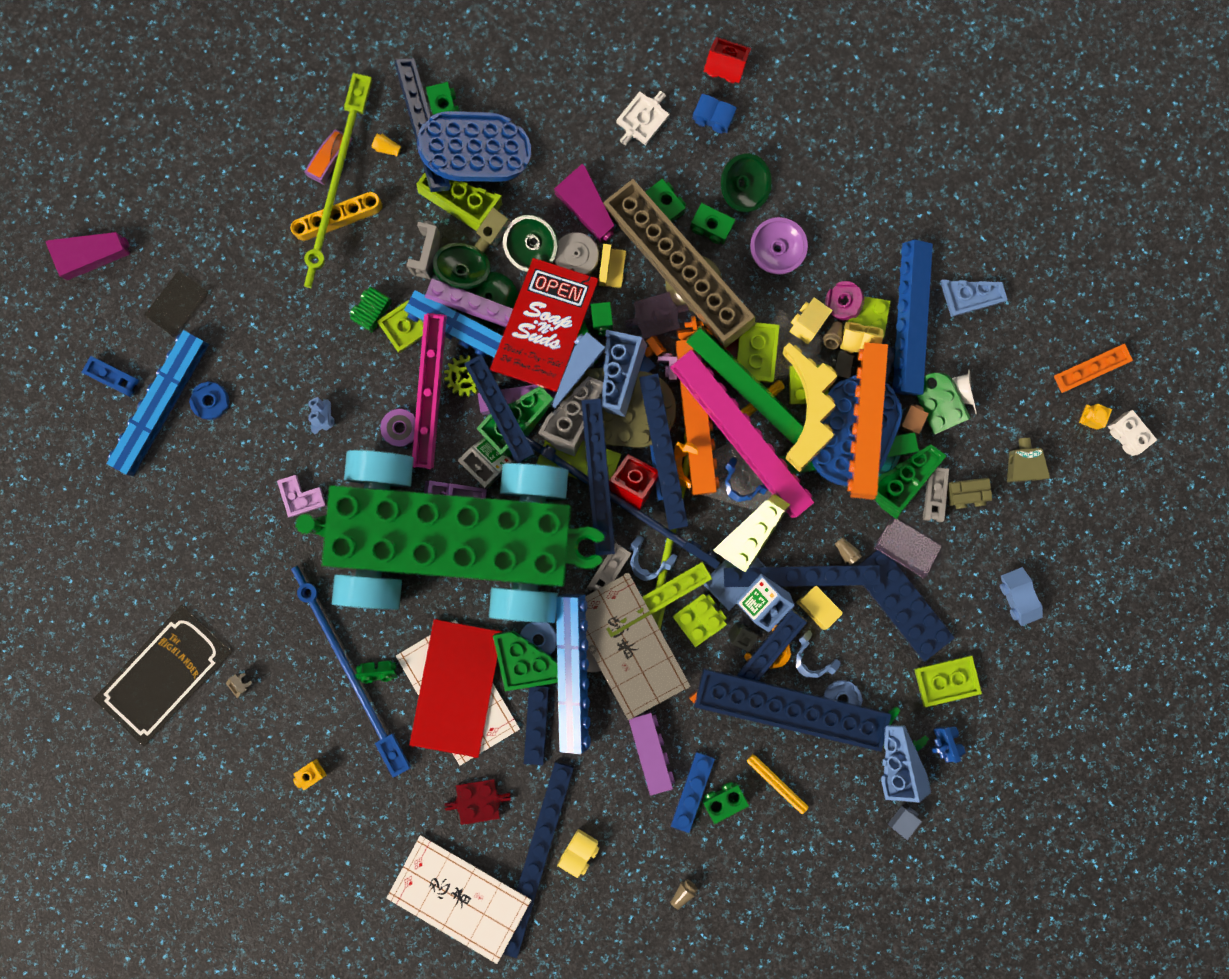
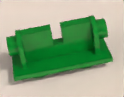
M392 660L378 662V669H375L374 662L361 663L360 666H357L358 674H355V676L362 683H372L373 680L391 681L393 678H398L394 671L397 668L396 662H392Z

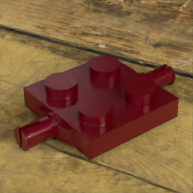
M495 779L456 785V801L445 803V811L457 809L461 825L500 819V802L511 801V797H508L511 796V793L499 794L496 789Z

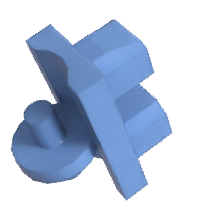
M319 397L310 400L309 407L311 408V413L309 414V421L311 422V431L317 434L321 429L329 430V428L334 426V418L331 416V402L328 399L321 401Z

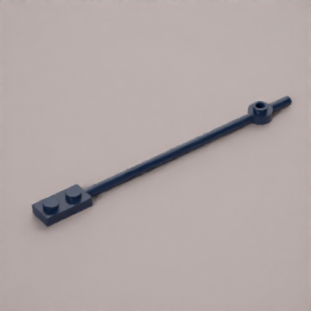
M525 435L532 449L559 467L569 470L568 473L589 486V477L555 454L557 451L549 445L543 447ZM610 491L612 502L663 534L713 569L718 567L720 562L717 561L718 557L710 551L706 554L700 550L702 546L692 540L689 543Z

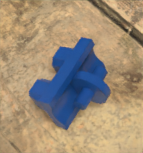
M938 727L933 729L936 735V739H934L936 746L931 748L932 752L939 753L946 763L960 762V757L966 751L962 744L955 745L953 740L959 736L957 727Z

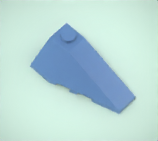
M588 333L585 335L580 334L574 342L576 346L573 349L552 404L555 408L605 350V347Z
M887 725L884 748L886 749L885 758L883 759L884 774L881 780L885 800L921 802L931 793L927 773L906 727L903 725Z

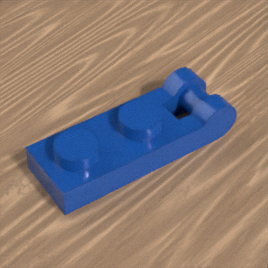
M92 356L89 357L81 372L129 397L134 393L132 391L134 386L138 385L140 381ZM124 379L128 381L125 387L121 386Z

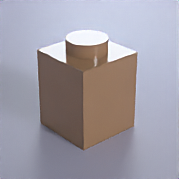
M918 405L907 407L901 419L899 429L906 433L919 435L929 413L925 412V409Z

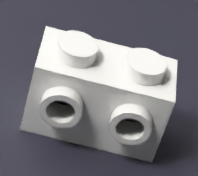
M1133 410L1123 413L1108 425L1111 435L1122 443L1124 451L1131 454V456L1142 453L1157 441Z

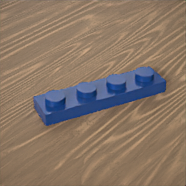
M699 752L695 753L671 822V827L690 833L715 758Z

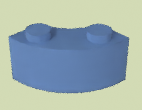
M1023 567L1001 575L1002 584H1000V589L1006 595L1011 607L1010 614L1012 618L1018 620L1021 626L1043 618V607L1037 598L1032 580Z

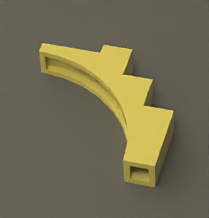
M788 343L784 347L782 354L793 365L801 379L805 391L807 409L803 431L797 443L788 452L786 460L801 472L833 439V430L827 424L823 425L822 422L834 411L836 405L832 397L823 393L836 381L837 375L831 366H826L824 363L817 368L816 363L811 358L807 359L798 346Z

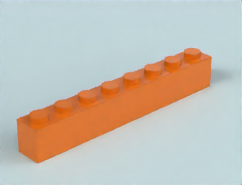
M687 340L676 341L677 361L690 350L696 352L686 342ZM680 381L686 442L689 441L698 449V455L688 452L692 496L716 493V489L719 488V478L715 477L714 469H717V460L712 455V450H715V441L710 437V431H713L712 419L708 420V414Z
M864 342L863 348L859 349L858 360H861V367L857 368L856 378L860 379L855 389V397H858V404L854 405L853 412L857 419L856 423L853 422L852 434H855V441L851 442L850 453H854V457L849 463V472H852V479L848 480L847 491H851L850 497L874 500L877 496L888 344Z

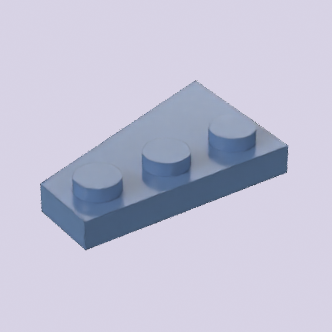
M940 281L951 317L1007 301L1002 282Z

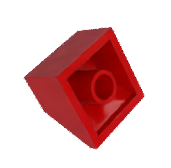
M716 37L710 48L704 72L708 73L711 77L724 78L730 83H740L751 48Z
M627 454L609 480L610 491L641 510L659 478L658 471Z

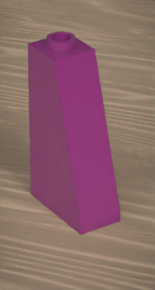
M581 164L554 188L555 195L600 243L604 240L608 241L614 235V224L585 166Z
M116 232L45 241L59 276L67 281L130 255L128 240Z

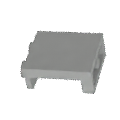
M418 222L417 227L426 238L420 261L408 259L407 268L414 276L431 279L433 258L439 249L442 236L433 222Z

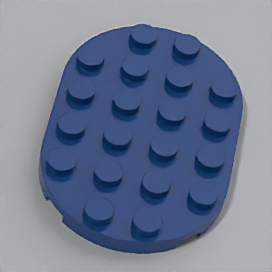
M456 111L437 113L431 116L425 124H422L417 138L418 153L424 164L437 175L454 181H508L516 178L525 170L531 156V145L525 131L513 124L510 118L496 113Z
M856 376L841 380L828 393L835 401L834 404L836 406L822 424L830 426L834 436L811 460L814 468L822 477L842 486H848V480L852 479V472H849L850 460H853L854 453H850L851 442L855 441V434H852L853 422L856 423L857 419L853 412L854 405L858 404V397H855V389L860 381ZM886 382L879 472L887 459L902 418L901 403H899L895 391Z

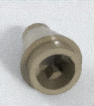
M834 322L823 337L824 345L828 349H837L842 344L844 326L841 322Z
M844 537L835 543L846 564L848 563L852 566L862 558L860 551Z
M688 879L684 882L682 881L673 899L670 901L671 905L679 910L696 896L698 888Z

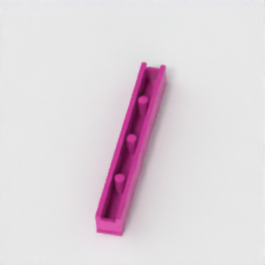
M424 314L412 453L414 458L413 467L434 468L447 315Z

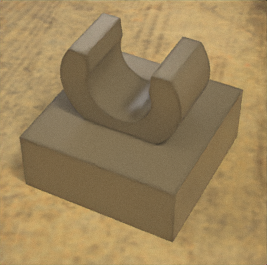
M245 673L240 674L238 677L235 674L226 682L237 699L252 684L251 681L247 684L241 682V679L246 675Z

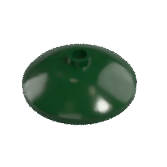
M750 153L739 154L726 164L721 176V191L724 199L733 209L741 212H751L760 208L769 197L772 185L771 173L767 164L759 156Z
M530 214L522 215L514 219L507 226L503 236V247L507 258L517 268L528 272L533 258L552 264L557 256L559 246L557 234L551 224L542 217ZM533 238L537 240V244L533 243Z
M451 243L441 247L435 253L433 270L443 283L458 289H471L480 286L487 280L490 273V262L487 256L475 246L466 243Z
M490 272L487 280L480 286L464 289V291L483 298L491 294L493 296L491 301L512 309L518 298V292L514 283L505 275L497 272ZM466 313L469 319L487 328L500 327V325Z

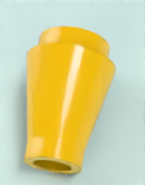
M377 133L372 143V148L376 149V152L398 156L401 150L400 145L384 134L380 135Z

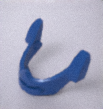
M732 457L725 466L729 472L725 481L728 496L737 502L751 500L758 493L764 495L768 489L763 483L756 487L755 491L747 495H740L732 489L731 476L735 472V465L738 461L735 457Z

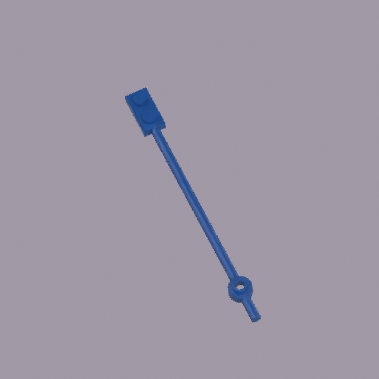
M295 566L291 570L300 585L297 591L298 598L302 602H308L380 738L375 745L391 776L394 778L410 769L411 766L395 735L392 733L387 736L356 678L316 601L318 596L317 587L312 583H307L300 568ZM308 589L312 592L310 596L306 595Z

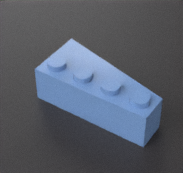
M606 330L602 407L607 413L626 416L647 347L642 337Z

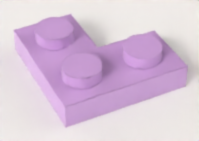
M297 475L277 481L288 517H294L327 506L321 487L302 493Z

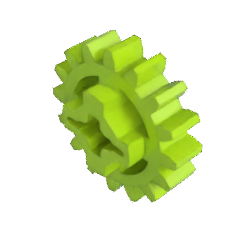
M460 355L459 361L453 358L454 364L448 363L447 365L450 369L444 370V373L448 375L444 380L445 382H450L447 387L449 389L453 388L452 392L454 394L459 391L460 397H463L464 393L470 397V392L472 391L477 394V387L466 366L458 367L470 361V355L466 359ZM453 373H455L457 377V380L455 381L456 383H454L453 381ZM468 374L469 378L463 379L461 375ZM465 385H472L469 388H463Z

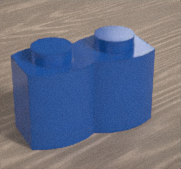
M702 94L693 113V120L700 126H711L717 133H727L737 108L729 103Z

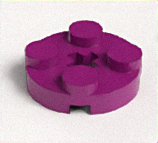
M842 281L837 283V286L828 291L825 298V305L833 310L830 314L839 320H849L858 317L864 305L863 291L853 282ZM847 296L849 302L843 305L840 301Z

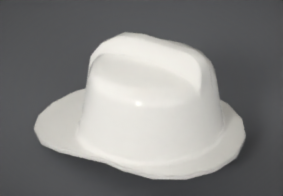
M968 369V374L952 379L964 404L973 405L975 414H977L971 392L970 369Z

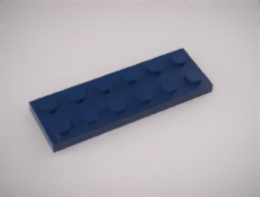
M883 547L877 549L857 565L880 566V585L863 586L923 662L954 639L953 635Z

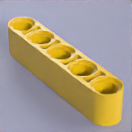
M367 192L333 205L326 233L379 213L382 209V202L375 193ZM371 200H376L374 206H368ZM353 207H359L357 212L350 213ZM324 209L294 220L290 227L292 233L302 241L316 237L319 227H316L315 224L318 220H321ZM336 213L341 214L339 219L333 220V216ZM304 226V232L298 233V229Z

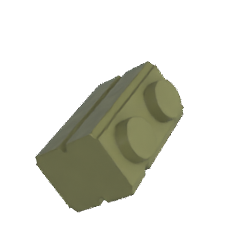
M982 478L948 483L949 505L956 506V509L968 508L967 504L974 503L975 507L986 506V502L992 501L990 479Z

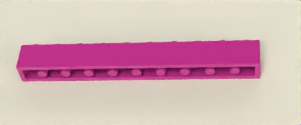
M690 350L670 367L771 494L777 495L790 504L786 512L791 518L798 517L814 503L811 499V493L807 489L802 488L799 484V478L795 474L790 473L787 469L788 465L783 459L777 457L774 447L765 442L762 432L758 428L753 427L749 416L740 411L737 401L728 396L725 386L715 380L714 373L710 368H706L703 365L702 358L697 352Z

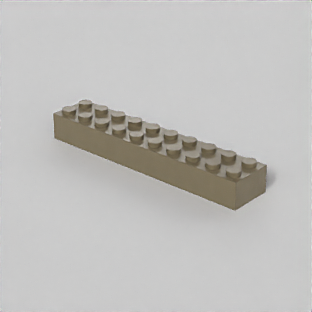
M634 179L603 202L611 218L724 348L728 347L755 325V316Z

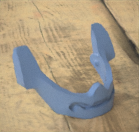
M638 536L630 546V549L633 551L630 565L634 575L641 580L648 581L656 578L664 569L671 570L677 559L675 554H672L666 562L663 561L658 571L654 573H649L648 570L640 567L638 554L644 538Z
M807 631L799 639L802 646L796 656L797 670L805 677L818 678L826 672L834 674L841 664L837 659L825 666V668L817 671L809 670L802 663V652L810 644L808 641L812 636L811 631Z

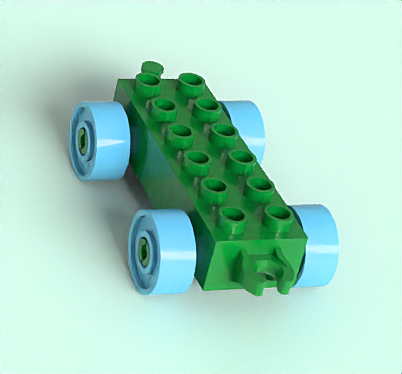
M350 450L346 453L344 481L364 484V488L330 486L327 515L315 517L309 514H302L296 520V528L300 533L318 534L324 538L322 566L356 569V576L334 575L332 604L339 606L399 609L402 580L382 578V571L509 581L512 582V589L491 587L490 618L555 623L558 593L538 591V584L565 586L567 564H575L577 567L588 569L602 563V558L598 555L582 556L578 552V544L583 539L602 542L604 535L591 527L570 529L572 508L569 505L545 504L546 499L566 500L569 470L551 466L502 464L500 494L520 497V501L390 491V487H411L414 458L394 453Z

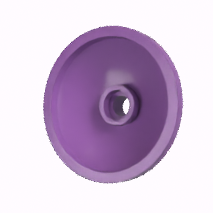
M776 217L764 221L756 228L751 238L750 250L755 263L761 269L771 274L780 275L790 273L801 265L807 254L808 242L803 229L797 223L787 218ZM774 247H779L781 251L776 252Z

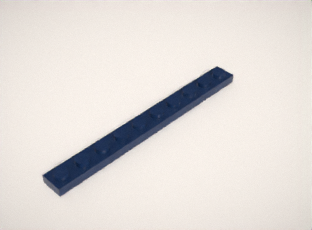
M555 761L516 891L531 901L503 952L504 955L514 958L518 956L574 768L572 766Z

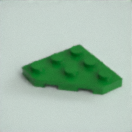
M515 631L501 632L493 635L505 691L558 683V665L555 658Z

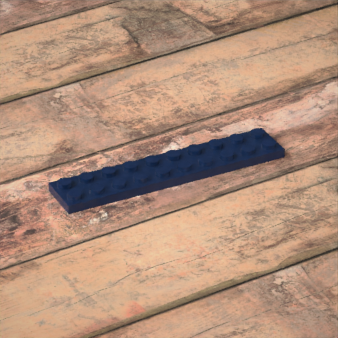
M703 668L694 702L695 708L879 752L883 748L885 728L889 725L892 716L888 712Z

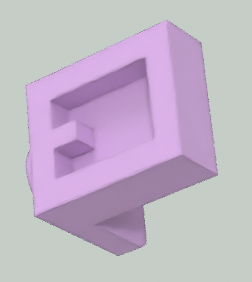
M665 353L658 357V363L669 364V366H665V377H669V382H676L677 376L670 367L677 361V357H673V354Z

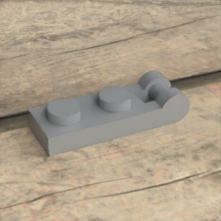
M937 468L927 481L923 520L930 521V519H935L937 522L944 521L949 469ZM932 506H937L938 511L932 512Z
M615 543L616 553L607 555L586 589L596 591L602 588L596 584L599 579L604 581L605 585L613 582L631 553Z

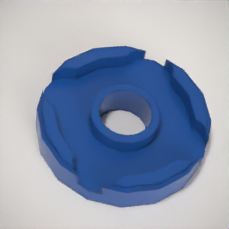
M204 382L193 389L189 402L195 415L202 419L214 420L225 414L229 406V397L222 386L213 382ZM208 396H212L214 399L213 404L210 406L205 404V399Z

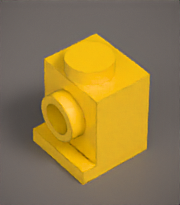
M1100 404L1086 405L1079 423L1096 430L1104 428L1112 409Z
M315 759L294 773L295 778L293 781L299 789L302 787L305 790L327 774L318 760ZM304 774H308L310 779L307 780Z

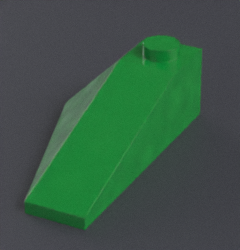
M539 386L521 396L515 402L508 404L524 435L529 436L554 401V398L543 387ZM489 414L476 429L501 455L511 457L512 453L492 415Z
M930 444L903 463H899L890 471L883 473L878 477L875 501L883 510L895 519H898L947 455Z

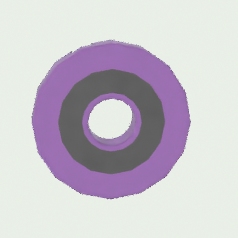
M395 409L388 412L382 419L380 426L381 434L385 441L397 447L408 446L414 442L416 417L404 409ZM398 423L405 425V430L402 433L395 431V426Z

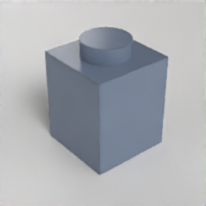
M901 806L888 825L908 840L922 821L917 818L919 814L912 808L905 809Z

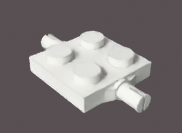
M659 91L654 99L639 92L619 116L616 123L626 131V134L620 139L621 143L627 145L633 137L647 145L669 118V114L660 106V102L666 97L664 93L662 94V91Z

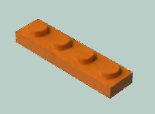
M1124 343L1055 375L1054 378L1061 393L1125 365L1133 361Z

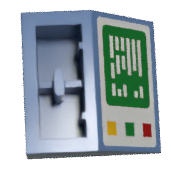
M760 574L736 600V603L750 619L767 632H770L795 606L790 593L763 574Z

